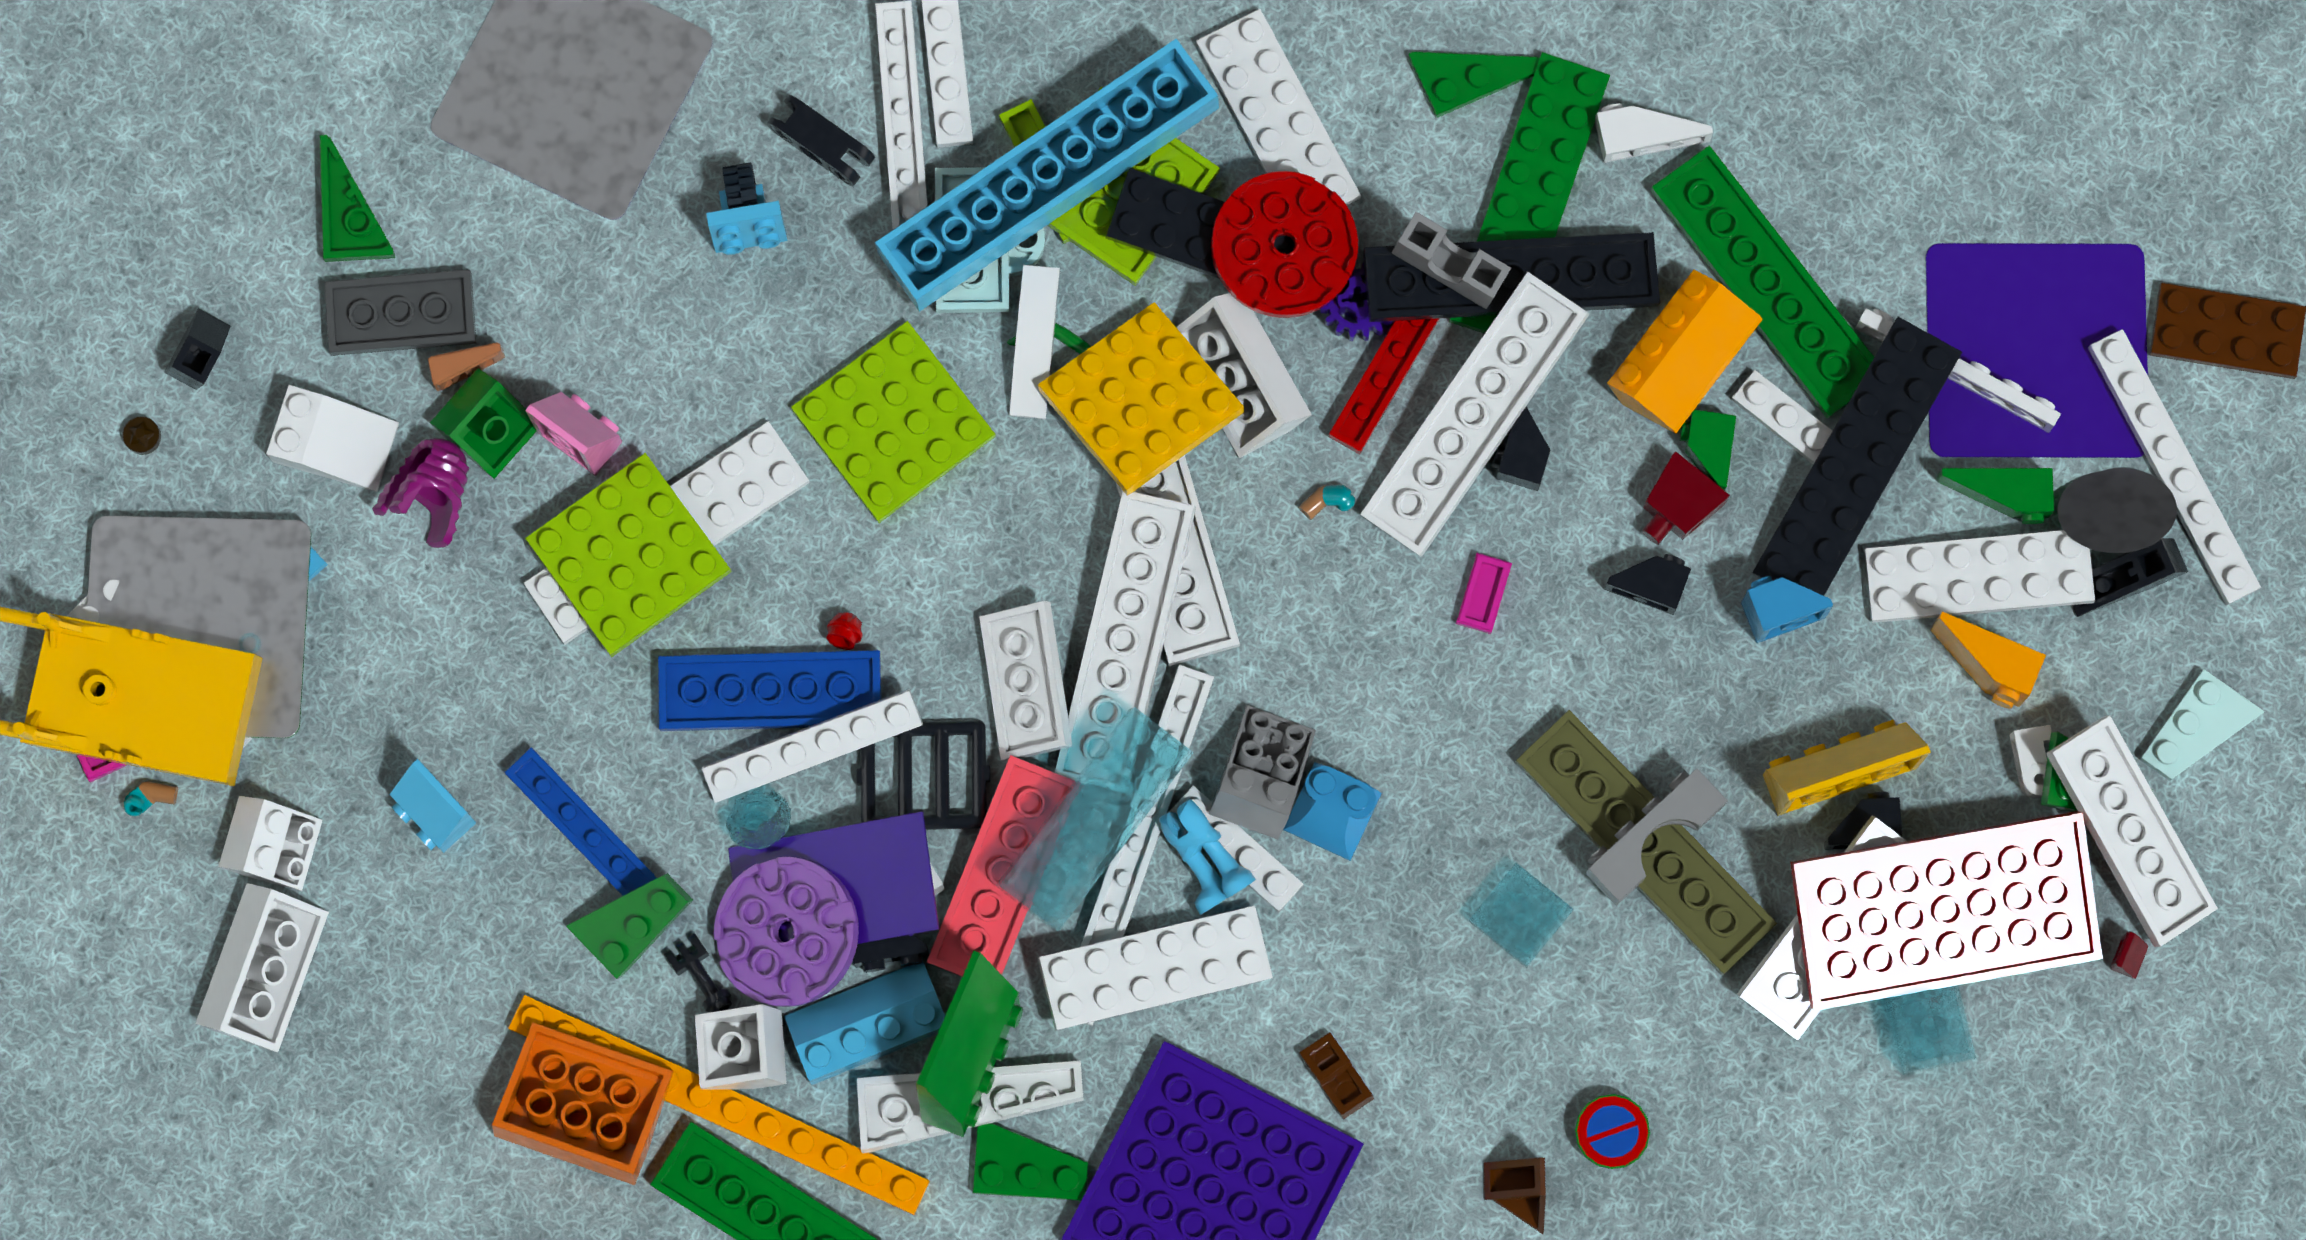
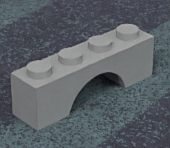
M1697 768L1690 775L1685 770L1668 785L1673 790L1663 800L1657 795L1641 810L1646 816L1636 825L1630 820L1614 835L1618 841L1609 850L1603 845L1587 860L1591 866L1586 874L1616 906L1646 878L1641 860V852L1645 839L1653 831L1667 825H1683L1698 831L1727 803L1728 800Z

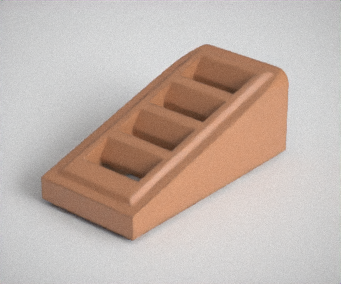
M497 342L430 356L428 362L433 385L437 392L444 390L470 377L478 368L483 370L505 358V353L501 344Z

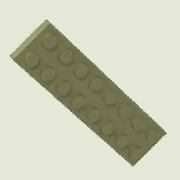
M1570 710L1515 762L1598 848L1604 845L1609 850L1618 841L1614 835L1630 820L1636 825L1646 816L1641 810L1655 798ZM1682 825L1663 826L1653 831L1645 839L1641 860L1646 878L1637 888L1723 976L1777 922Z

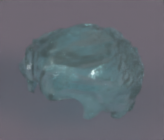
M753 790L745 797L737 798L726 820V827L730 833L731 840L739 846L748 849H764L779 841L788 831L791 820V808L786 799L774 790H770V793Z

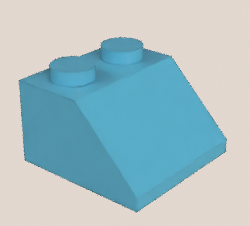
M418 759L411 764L389 794L397 802L391 808L406 824L412 819L421 828L416 835L430 850L437 846L444 853L476 824L466 810Z

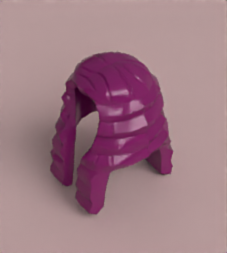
M435 438L421 441L412 449L411 455L405 458V464L399 467V474L392 476L390 483L384 486L383 492L379 494L377 504L372 508L374 514L384 516L388 509L392 513L406 514L415 499L431 512V529L426 543L434 548L448 546L452 541V536L457 531L455 523L459 519L458 511L462 508L460 498L464 493L463 487L467 484L468 479L466 475L469 467L467 466L464 453L455 443L446 439Z

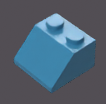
M1771 576L1763 577L1750 583L1751 588L1747 590L1741 601L1756 643L1823 620L1833 607L1830 598L1783 577L1772 580Z

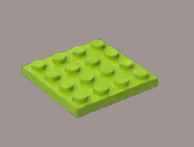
M1177 138L1131 168L1202 194L1220 170L1217 165ZM1126 171L1047 226L1057 233L1063 234L1073 244L1136 286L1157 257L1105 239L1128 172Z
M908 321L791 406V410L878 523L882 522L996 437L991 427Z
M646 453L525 538L611 658L732 572Z

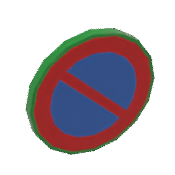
M1611 1094L1599 1096L1584 1107L1578 1116L1575 1134L1577 1145L1585 1158L1596 1166L1617 1169L1627 1167L1640 1158L1647 1148L1650 1128L1647 1116L1637 1103L1628 1097Z

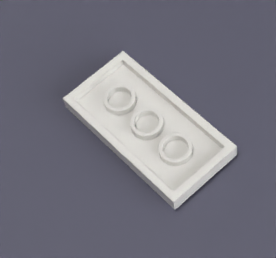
M1041 601L980 616L1001 761L1008 762L1010 755L1021 759L1073 747L1051 602Z

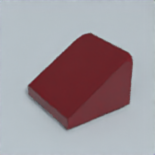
M2131 931L2124 934L2110 965L2111 970L2136 979L2148 950L2147 943Z

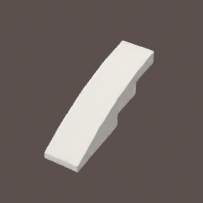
M1023 265L1009 416L1046 419L1048 401L1039 392L1038 384L1051 375L1060 268Z

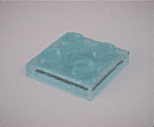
M1515 863L1469 919V922L1527 968L1574 909L1519 864Z

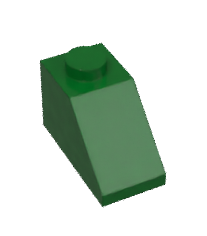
M1694 410L1689 420H1686L1681 426L1680 441L1686 442L1685 453L1695 466L1725 491L1728 482L1736 416Z

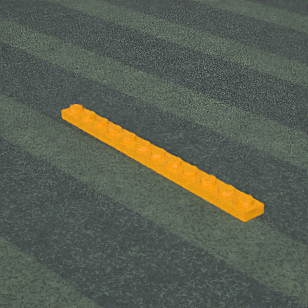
M526 995L523 996L509 1025V1030L527 1037L533 1022L673 1071V1076L665 1097L666 1102L912 1215H915L930 1183V1180L871 1153H862L858 1147L731 1089H700L699 1074Z

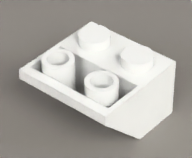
M239 796L218 867L246 877L302 891L323 820L265 799Z

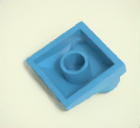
M1314 762L1283 830L1351 861L1382 793L1343 772Z

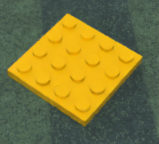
M1155 302L1038 384L1039 392L1127 496L1244 413V406Z

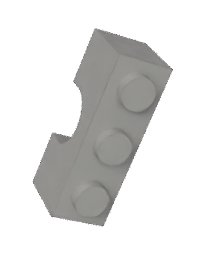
M1415 212L1393 249L1392 254L1487 309L1511 267L1480 249L1477 253H1472L1458 247L1447 238V229Z

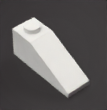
M1611 104L1601 109L1602 112H1598L1595 118V126L1604 163L1710 142L1713 135L1712 126L1636 106L1623 107L1622 104Z

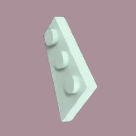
M2203 669L2139 760L2171 781L2265 711Z

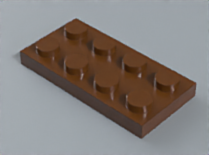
M2161 283L2159 285L2149 356L2295 379L2298 372L2306 306Z

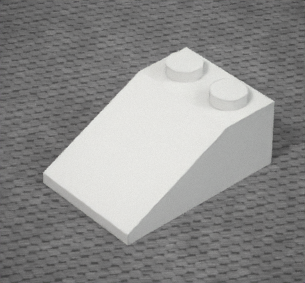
M288 385L266 454L273 463L378 492L399 422L326 395Z

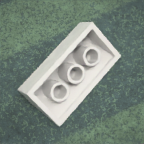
M1230 293L1213 297L1176 327L1244 406V413L1222 428L1239 458L1292 431L1312 415L1254 311L1241 304Z
M247 883L195 1024L278 1052L329 912L273 889Z

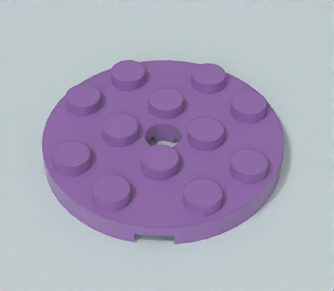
M777 857V859L768 860L760 864L757 863L742 872L724 893L714 922V940H717L721 959L719 963L727 978L740 992L749 998L773 1006H800L813 1002L830 992L848 971L858 943L859 927L857 912L844 884L825 867L815 862L795 857ZM790 921L794 928V938L783 942L779 938L778 930L782 923Z

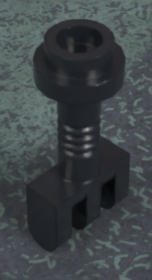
M695 933L689 936L691 944L696 948L691 953L683 941L676 945L683 955V958L677 961L676 955L670 949L664 953L678 976L687 970L690 972L707 998L702 1003L706 1012H717L730 1008L732 1005L730 992L726 988L719 990L701 963L702 960L710 955Z

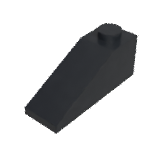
M2162 538L2151 546L2130 552L2093 569L2095 602L2072 605L2077 617L2139 594L2187 573V567L2175 539Z

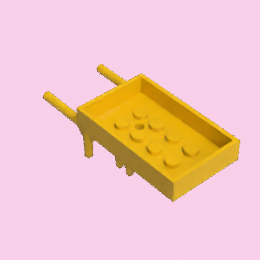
M0 606L1 622L45 630L25 722L14 723L0 720V735L21 739L20 742L31 746L235 786L262 657L253 653L172 638L159 633H148L138 629L132 630L46 612L37 614ZM101 684H104V694L101 696H97V687Z

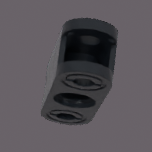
M788 95L784 102L793 113L785 123L780 119L777 120L771 117L767 123L768 127L840 180L854 187L860 179V175L841 160L842 156L847 153L864 166L869 167L875 159V155L866 146L807 104L792 95Z

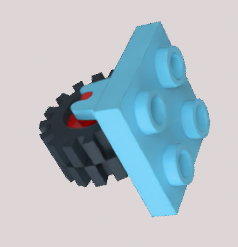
M752 163L722 167L725 190L719 191L722 210L706 213L715 252L732 255L742 252L744 248L759 246L760 248L768 249L778 246L780 242L788 241L779 201L766 203L763 185H756Z

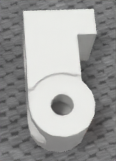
M2050 725L2016 730L2009 734L2020 788L2026 796L2031 798L2042 797L2047 764L2044 744L2050 742L2052 732Z

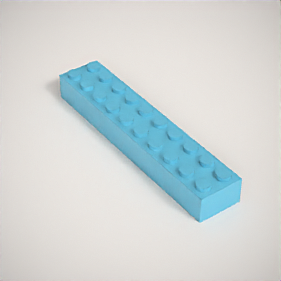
M1176 38L877 240L875 245L878 255L920 312L1128 171L1129 168H1132L1219 109L1218 94Z

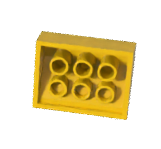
M1890 720L1874 726L1875 733L1861 737L1860 732L1848 734L1838 739L1839 745L1827 749L1825 744L1810 747L1804 750V757L1792 761L1790 755L1769 762L1770 768L1765 770L1763 777L1777 816L1915 770L1931 753L1930 748L1907 722L1896 725L1894 720Z

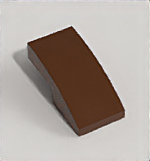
M1331 1032L1299 1052L1343 1120L1374 1100L1373 1094L1356 1072L1350 1059Z

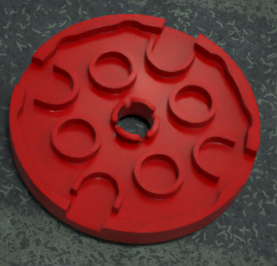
M1278 171L1254 177L1231 193L1215 220L1211 237V253L1218 277L1224 287L1237 301L1260 314L1278 318H1292L1315 312L1330 303L1342 291L1354 270L1358 254V236L1351 212L1335 191L1332 192L1325 185L1316 181V178L1309 175L1290 171ZM1281 235L1290 237L1294 242L1295 248L1288 255L1280 253L1274 247L1275 239Z

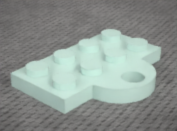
M985 167L935 168V201ZM1044 228L1035 233L1038 239L1034 246L1023 248L1017 245L937 299L936 313L1009 312V277L1021 275L1023 265L1035 266L1038 263L1045 247Z

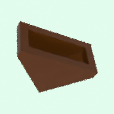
M1545 1158L1484 1162V1199L1493 1200L1543 1235L1546 1201Z

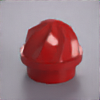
M838 613L828 622L826 638L829 643L837 648L852 650L855 644L859 643L863 637L861 631L862 622L853 613Z

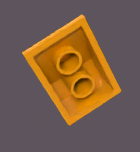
M1942 611L1933 623L1930 631L1986 694L1993 696L1991 699L1993 703L2008 709H2012L2013 705L2020 707L2030 696L2046 655Z

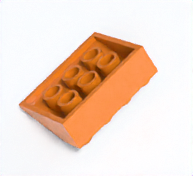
M532 1022L493 1120L494 1136L635 1185L648 1153L673 1071Z

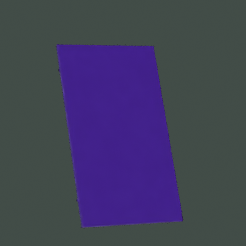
M923 812L728 848L732 881L749 867L757 863L760 864L768 860L777 859V857H795L809 860L831 871L844 884L854 902L859 927L857 944L939 930ZM791 922L782 923L778 930L779 938L783 942L794 938V928Z

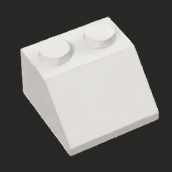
M760 1004L695 1015L700 1089H758L787 1084L781 1010Z

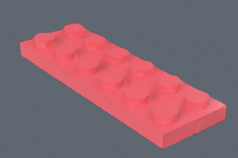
M1010 755L927 963L962 977L973 951H977L1001 975L1003 974L1079 782Z

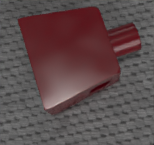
M1675 451L1644 504L1643 508L1654 517L1643 528L1642 533L1657 545L1661 543L1670 531L1684 540L1722 508L1730 495Z

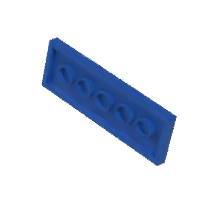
M880 650L658 656L659 730L807 728L881 700Z

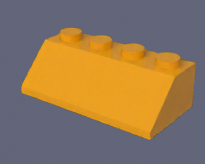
M1693 270L1607 384L1625 407L1676 434L1763 319L1724 285Z

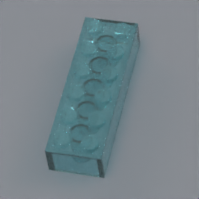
M1129 708L995 886L1053 931H1059L1194 752L1137 708Z

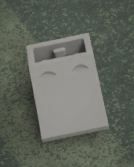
M1247 705L1218 783L1209 815L1278 840L1290 816L1316 730Z

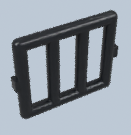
M980 720L924 721L922 726L893 736L897 737L898 816L913 813L912 737L934 736L935 815H924L926 830L981 828L987 814L986 782H990V765H986V726L984 722ZM971 735L972 814H950L949 736ZM875 743L860 749L861 769H856L857 786H861V823L895 817L876 816Z

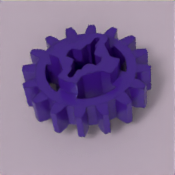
M1364 262L1361 269L1354 267L1347 282L1348 288L1345 293L1337 295L1330 303L1319 309L1320 313L1330 314L1325 319V325L1331 326L1336 324L1335 335L1338 337L1344 331L1349 332V341H1354L1356 334H1362L1364 341H1368L1370 331L1373 330L1380 336L1383 333L1381 324L1384 323L1391 326L1393 321L1369 322L1366 284L1362 282V280H1365ZM1354 295H1360L1361 300H1365L1364 307H1357L1356 302H1353ZM1346 314L1355 320V323L1345 320L1340 315Z

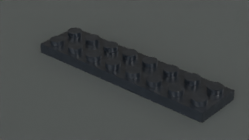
M1654 232L1454 243L1458 247L1472 253H1477L1480 249L1511 267L1487 309L1392 254L1395 246L1365 247L1363 250L1369 322L1498 315L1527 272L1585 311L1658 307L1660 304Z
M1897 316L1755 566L1753 574L1760 578L1771 576L1772 580L1783 577L1823 596L1826 594L1961 356L1962 351Z

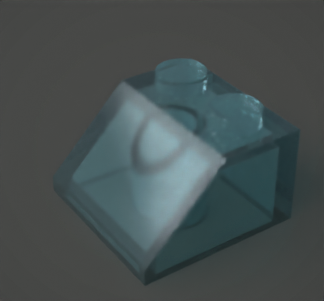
M1959 986L1924 990L1893 997L1885 1002L1903 1075L1976 1059Z

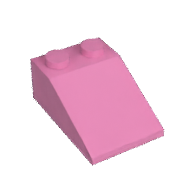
M559 392L530 404L525 411L537 433L594 476L597 475L622 443L620 436L617 434L619 427L603 415L598 420L588 412L591 407L575 394L569 398L564 393Z

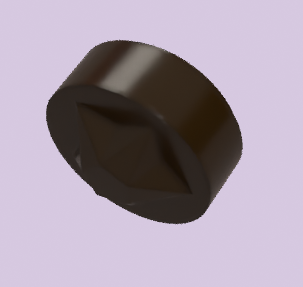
M136 417L125 425L123 440L133 453L146 455L158 448L161 442V431L153 420L147 417Z

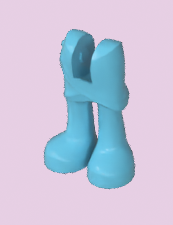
M1191 799L1179 805L1177 814L1168 812L1159 818L1161 830L1166 840L1176 848L1183 862L1189 865L1201 885L1202 891L1194 902L1200 915L1256 880L1251 871L1240 866L1218 841L1221 838V833L1210 825L1204 813ZM1203 848L1218 868L1222 878L1202 854L1201 850Z

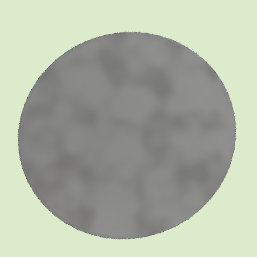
M2111 468L2085 474L2073 481L2064 490L2059 499L2057 514L2063 530L2077 543L2100 552L2126 553L2146 548L2162 539L2175 522L2177 504L2173 493L2158 478L2140 470Z

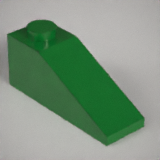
M1942 468L1938 474V483L2011 518H2022L2023 524L2044 523V518H2049L2054 512L2053 468Z

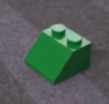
M479 368L430 422L447 440L455 443L470 460L493 479L498 476L536 433V429L525 411L526 408L496 379Z

